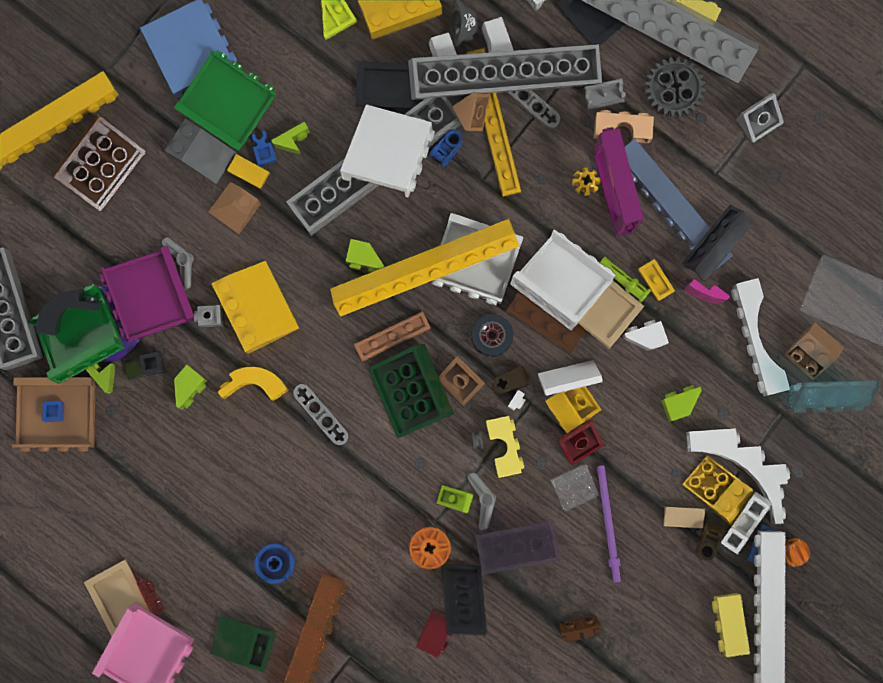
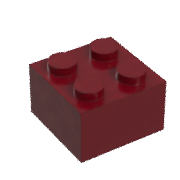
M435 608L432 609L416 644V648L437 658L439 654L443 655L447 648V636L453 635L446 634L445 613Z

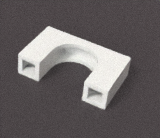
M502 17L484 22L481 29L488 46V53L514 51ZM449 33L430 39L429 46L433 57L457 55Z

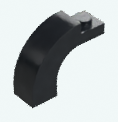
M80 289L63 292L48 301L41 309L37 318L35 332L55 336L61 330L62 317L67 309L78 308L97 312L102 308L103 301L97 300L95 296H85L84 298V290Z

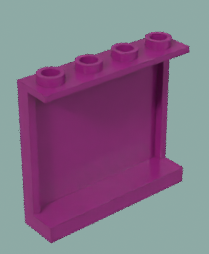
M168 246L160 248L158 252L107 269L101 267L102 273L99 274L102 285H107L108 291L105 293L108 302H113L115 309L112 310L116 321H120L122 326L119 328L122 339L126 338L128 343L194 320L192 309Z

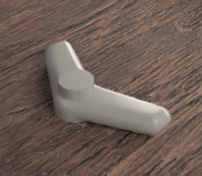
M166 237L162 240V244L164 247L168 246L170 253L176 258L180 266L183 288L188 290L191 287V270L194 257L172 239Z
M470 473L467 478L480 497L481 503L478 527L480 530H486L490 523L496 495L491 492L476 473Z

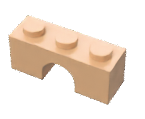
M601 110L595 116L593 139H598L600 133L605 128L614 127L616 129L623 126L630 130L631 141L636 139L639 143H650L653 137L654 117L649 116L647 113L630 115L629 112H619V114H614L609 110Z

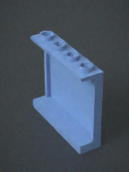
M195 0L140 28L176 98L183 96L182 91L188 89L211 54V50L214 52L219 50L227 56L226 60L230 63H233V61L237 62L233 51L228 52L226 48L229 44L225 36H220L218 32L221 28L216 18L212 20L210 16L213 12L208 2L204 4L202 0Z

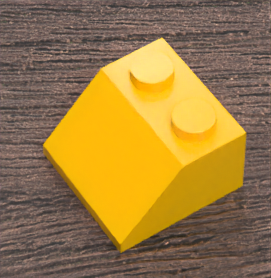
M586 386L559 392L545 401L566 433L601 411V408Z

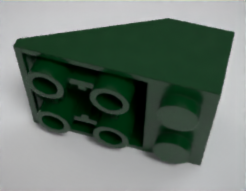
M221 615L210 654L241 666L264 672L269 663L277 631Z

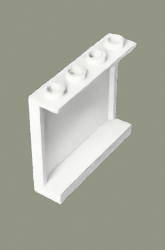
M366 105L340 170L342 179L350 181L351 177L404 191L405 197L408 198L410 192H413L415 189L416 175L421 173L422 159L427 157L429 141L432 142L435 131L432 130V122Z
M451 213L441 245L489 227V225ZM516 235L519 246H521L523 237ZM520 247L435 279L431 284L438 287L448 286L450 287L449 290L456 293L466 292L468 297L474 299L484 298L486 303L491 305L501 304Z
M554 230L551 237L523 269L513 275L510 285L572 331L611 285L615 274L608 267H604L597 262L596 258L585 253L580 246L570 242L564 234Z

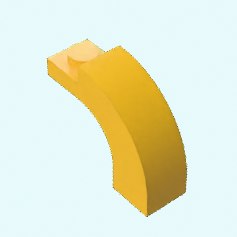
M245 367L231 372L229 375L233 381L230 382L228 380L223 383L218 393L221 398L226 399L241 387L254 384L260 386L269 398L275 401L288 392L289 389L272 372L258 367Z

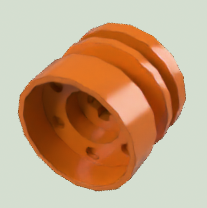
M424 527L417 531L412 537L409 546L410 556L413 561L426 569H434L443 565L448 559L451 550L447 535L435 527ZM427 543L435 545L436 548L433 549V553L425 551L424 548L427 547Z

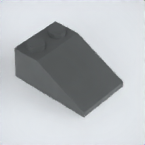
M187 119L183 121L165 149V152L170 157L215 184L219 182L236 155L234 150Z

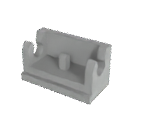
M617 79L585 87L583 93L587 110L624 102L623 80Z

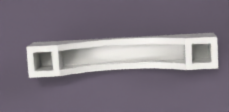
M759 278L735 284L732 286L733 290H731L733 300L737 301L738 304L737 315L743 322L742 333L745 338L747 337L749 343L747 345L748 353L753 357L754 363L752 368L754 374L758 375L759 382H757L759 392L763 393V396H768L790 390L785 371L768 356L759 338L757 327L758 312L764 297Z

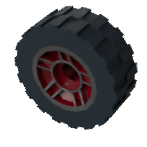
M486 314L480 317L474 323L471 331V341L474 348L480 354L482 353L487 357L502 355L512 344L514 335L512 326L501 315ZM495 332L496 337L494 339L489 338V333Z

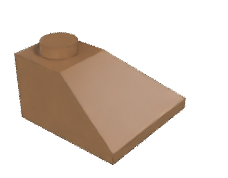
M230 182L208 213L240 234L261 203L243 188Z

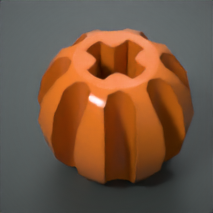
M793 538L785 542V563L787 565L797 567L807 562L810 557V549L806 542L800 538Z

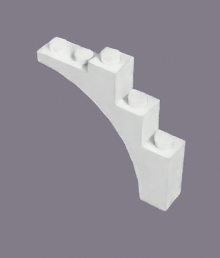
M736 428L686 432L688 452H705L718 455L739 466L755 481L764 498L772 502L769 508L771 523H783V519L786 518L785 508L782 507L781 500L784 499L783 488H780V484H788L787 480L790 479L789 468H786V464L763 466L762 462L765 461V454L761 450V446L737 447V444H740V436L738 432L736 433Z

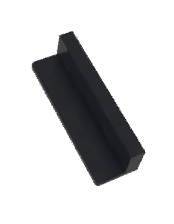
M729 205L682 264L697 273L700 279L705 282L752 225L745 212Z

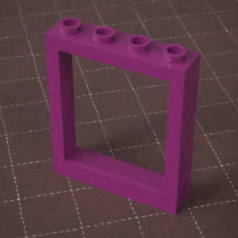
M605 128L600 133L592 152L614 235L619 237L634 233L644 220L620 128Z

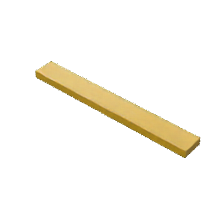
M485 48L467 52L466 54L486 53ZM490 93L491 96L484 126L502 197L521 193L497 94Z

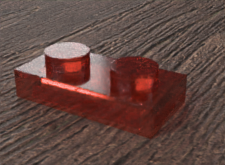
M146 578L137 582L136 584L149 611L156 616L163 614L162 609H164L160 598L157 599L154 592L156 589L152 581H148Z

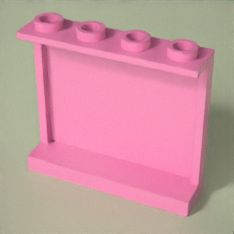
M133 603L126 610L92 674L100 677L104 673L118 683H174L176 680L173 678L175 673L179 674L185 664L182 662L184 657L188 658L194 648L191 646L194 638Z

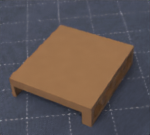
M71 377L60 384L48 378H14V386H17L16 445H12L13 448H18V452H30V448H38V452H50V448H57V451L67 452L69 448H76V451H88V448H94L96 381L93 378ZM63 401L64 421L43 422V402Z

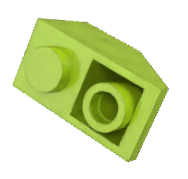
M350 240L346 263L349 264L350 268L360 270L361 267L367 268L370 273L384 268L370 243Z
M186 365L174 379L176 407L182 410L184 408L187 409L194 400L192 398L196 393L200 394L205 389V383L207 382L202 375L189 365Z
M692 385L683 388L684 392L678 395L676 391L665 395L666 399L661 400L669 422L691 414L702 391L701 387L695 388Z

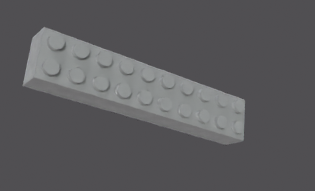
M582 0L737 83L741 80L758 51L759 44L676 0Z
M599 44L412 58L408 61L412 100L465 96L473 92L490 94L589 86L602 83Z
M446 97L424 99L404 114L432 122V130L435 131L432 142L429 141L427 147L429 148L440 141L449 131L455 130L461 125L459 118L452 108L453 105ZM343 159L286 202L312 236L378 187L379 184L361 181L354 177H351L350 181L343 180L340 171L345 160Z

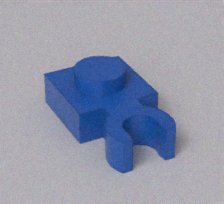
M262 131V139H257L255 133L252 134V139L258 144V146L253 147L259 167L277 162L272 143H266L267 134L265 131Z

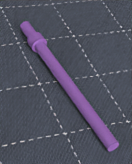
M597 466L610 559H608L609 567L612 570L613 582H621L619 571L621 564L620 558L617 557L605 466Z

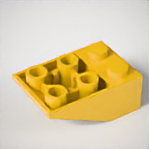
M709 456L702 460L682 484L730 525L739 517L754 495L753 490Z

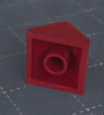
M591 419L556 440L571 466L604 446Z

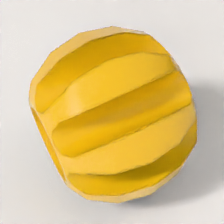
M582 168L583 173L577 170L574 174L577 179H572V186L578 187L575 189L578 194L580 191H583L584 196H589L590 191L595 193L598 190L596 185L600 184V177H595L597 172L594 169L592 172H589L588 168ZM585 179H588L587 185L584 184Z

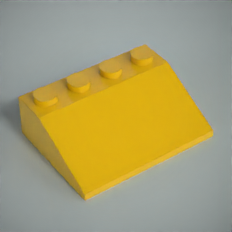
M357 0L372 40L442 15V6L439 0Z
M266 261L211 283L247 354L300 329Z

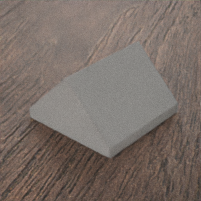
M771 93L749 107L736 119L752 143L784 123L775 93Z

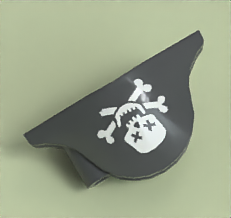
M452 0L450 14L451 40L454 48H456L462 41L471 42L473 39L472 35L478 28L476 14L471 9L465 7L460 0Z

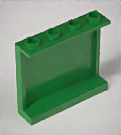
M211 50V54L174 108L240 151L277 94L274 93L275 88L268 83L263 85L258 82L259 77L249 72V74H246L242 71L243 66L233 61V63L227 61V56L219 50L216 52Z
M94 284L83 289L84 298L85 296H95L97 300H102V308L96 312L78 308L67 309L63 314L61 330L58 334L54 336L38 333L50 367V371L47 372L48 379L57 384L66 381L124 349L105 294L102 289ZM39 313L28 320L35 327Z

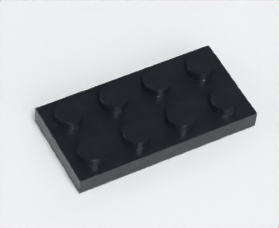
M443 564L441 572L446 634L486 636L487 624L481 566Z

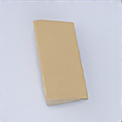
M664 507V526L703 528L705 509Z

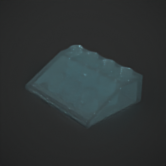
M880 380L804 382L789 386L790 390H787L788 410L794 409V413H806V409H813V412H825L827 408H832L833 412H844V408H852V411H864V407L871 406L881 383Z

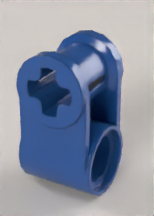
M457 130L449 131L435 145L429 155L431 157L434 156L445 167L462 146L461 133ZM456 136L459 138V142L451 144L449 139Z

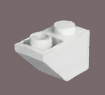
M655 320L644 323L645 327L639 329L637 326L626 329L627 333L622 335L623 339L647 351L669 343L661 321L657 323Z

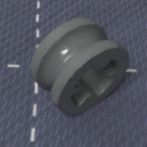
M481 431L478 434L472 432L474 450L477 447L483 448Z

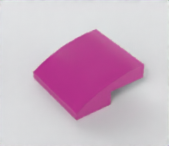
M695 279L684 288V291L691 296L713 304H722L730 297L716 285L707 289Z

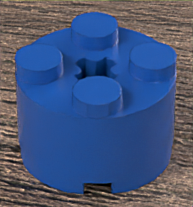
M269 544L258 552L254 562L255 571L267 583H281L293 574L296 567L295 555L291 548L284 544ZM274 558L280 562L277 568H275V565H271Z

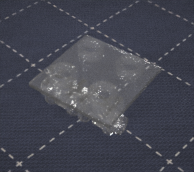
M586 463L572 470L570 469L568 472H564V474L553 477L550 481L564 512L599 496Z

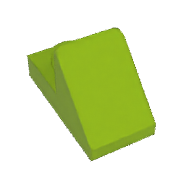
M303 122L271 141L275 148L301 154L294 141L305 139L310 131L306 123Z
M98 363L87 368L86 371L105 393L110 394L113 392L115 364L110 363L102 371H100L102 367Z
M442 485L436 504L468 513L473 494Z

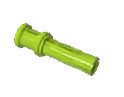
M606 257L601 260L600 264L608 267L615 274L614 279L626 288V292L633 294L642 303L651 292V289L641 285L637 278L633 279Z

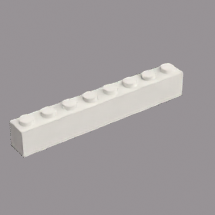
M757 530V535L754 537V545L757 547V555L754 556V565L757 567V574L754 575V585L757 586V594L754 595V605L757 606V614H754V625L757 626V634H754V644L757 646V653L754 654V664L757 665V673H754V683H785V532Z

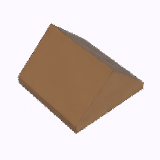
M473 92L452 106L465 130L483 131L491 94Z
M458 356L439 376L441 384L463 406L485 385Z

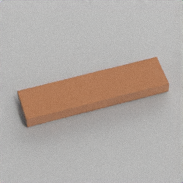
M422 311L355 343L354 346L363 362L430 330L431 327Z

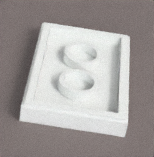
M594 360L538 373L545 395L603 382L602 375Z

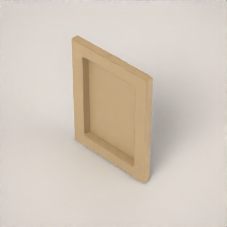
M612 281L611 285L578 324L610 349L643 309L644 305Z
M126 559L84 582L111 636H113L126 610L133 603L154 614Z

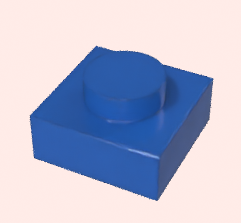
M43 402L42 421L45 423L64 421V402Z

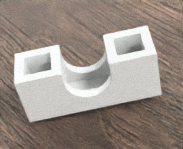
M755 492L721 544L738 554L770 508L772 502Z

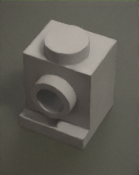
M221 305L197 307L198 311H194V321L198 323V326H224L223 307ZM207 312H210L211 314L209 319L204 318V315Z

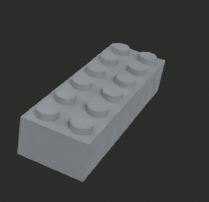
M2 247L0 248V369L10 370L43 359L44 357L34 325L28 322L31 316L11 251Z

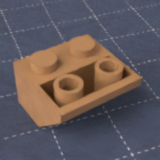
M814 322L788 349L784 356L809 378L814 380L838 359L844 347Z

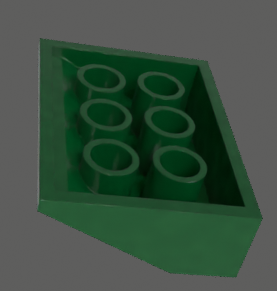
M425 344L413 346L368 368L397 438L454 415Z

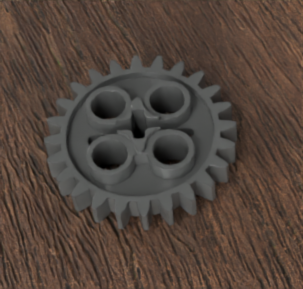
M670 57L668 63L665 59L662 60L661 65L656 63L655 69L651 68L649 71L651 75L646 77L649 82L644 84V87L649 88L645 90L644 94L650 95L646 101H653L650 107L657 106L656 113L662 110L663 117L670 113V119L673 118L674 114L679 119L682 113L686 117L689 115V111L693 113L696 110L694 106L699 107L701 105L699 101L704 99V96L701 94L706 92V89L701 88L706 82L700 81L704 75L697 74L700 68L693 69L694 63L687 65V59L683 63L680 62V57L677 58L676 62ZM684 74L687 77V80H680L678 75ZM660 77H666L669 83H662ZM681 93H688L690 99L683 98ZM663 95H669L672 101H665Z

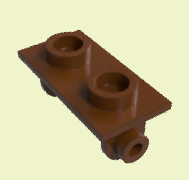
M587 616L581 620L567 621L559 625L563 642L567 641V643L580 640V633L582 632L584 638L598 636V633H601V625L597 616Z

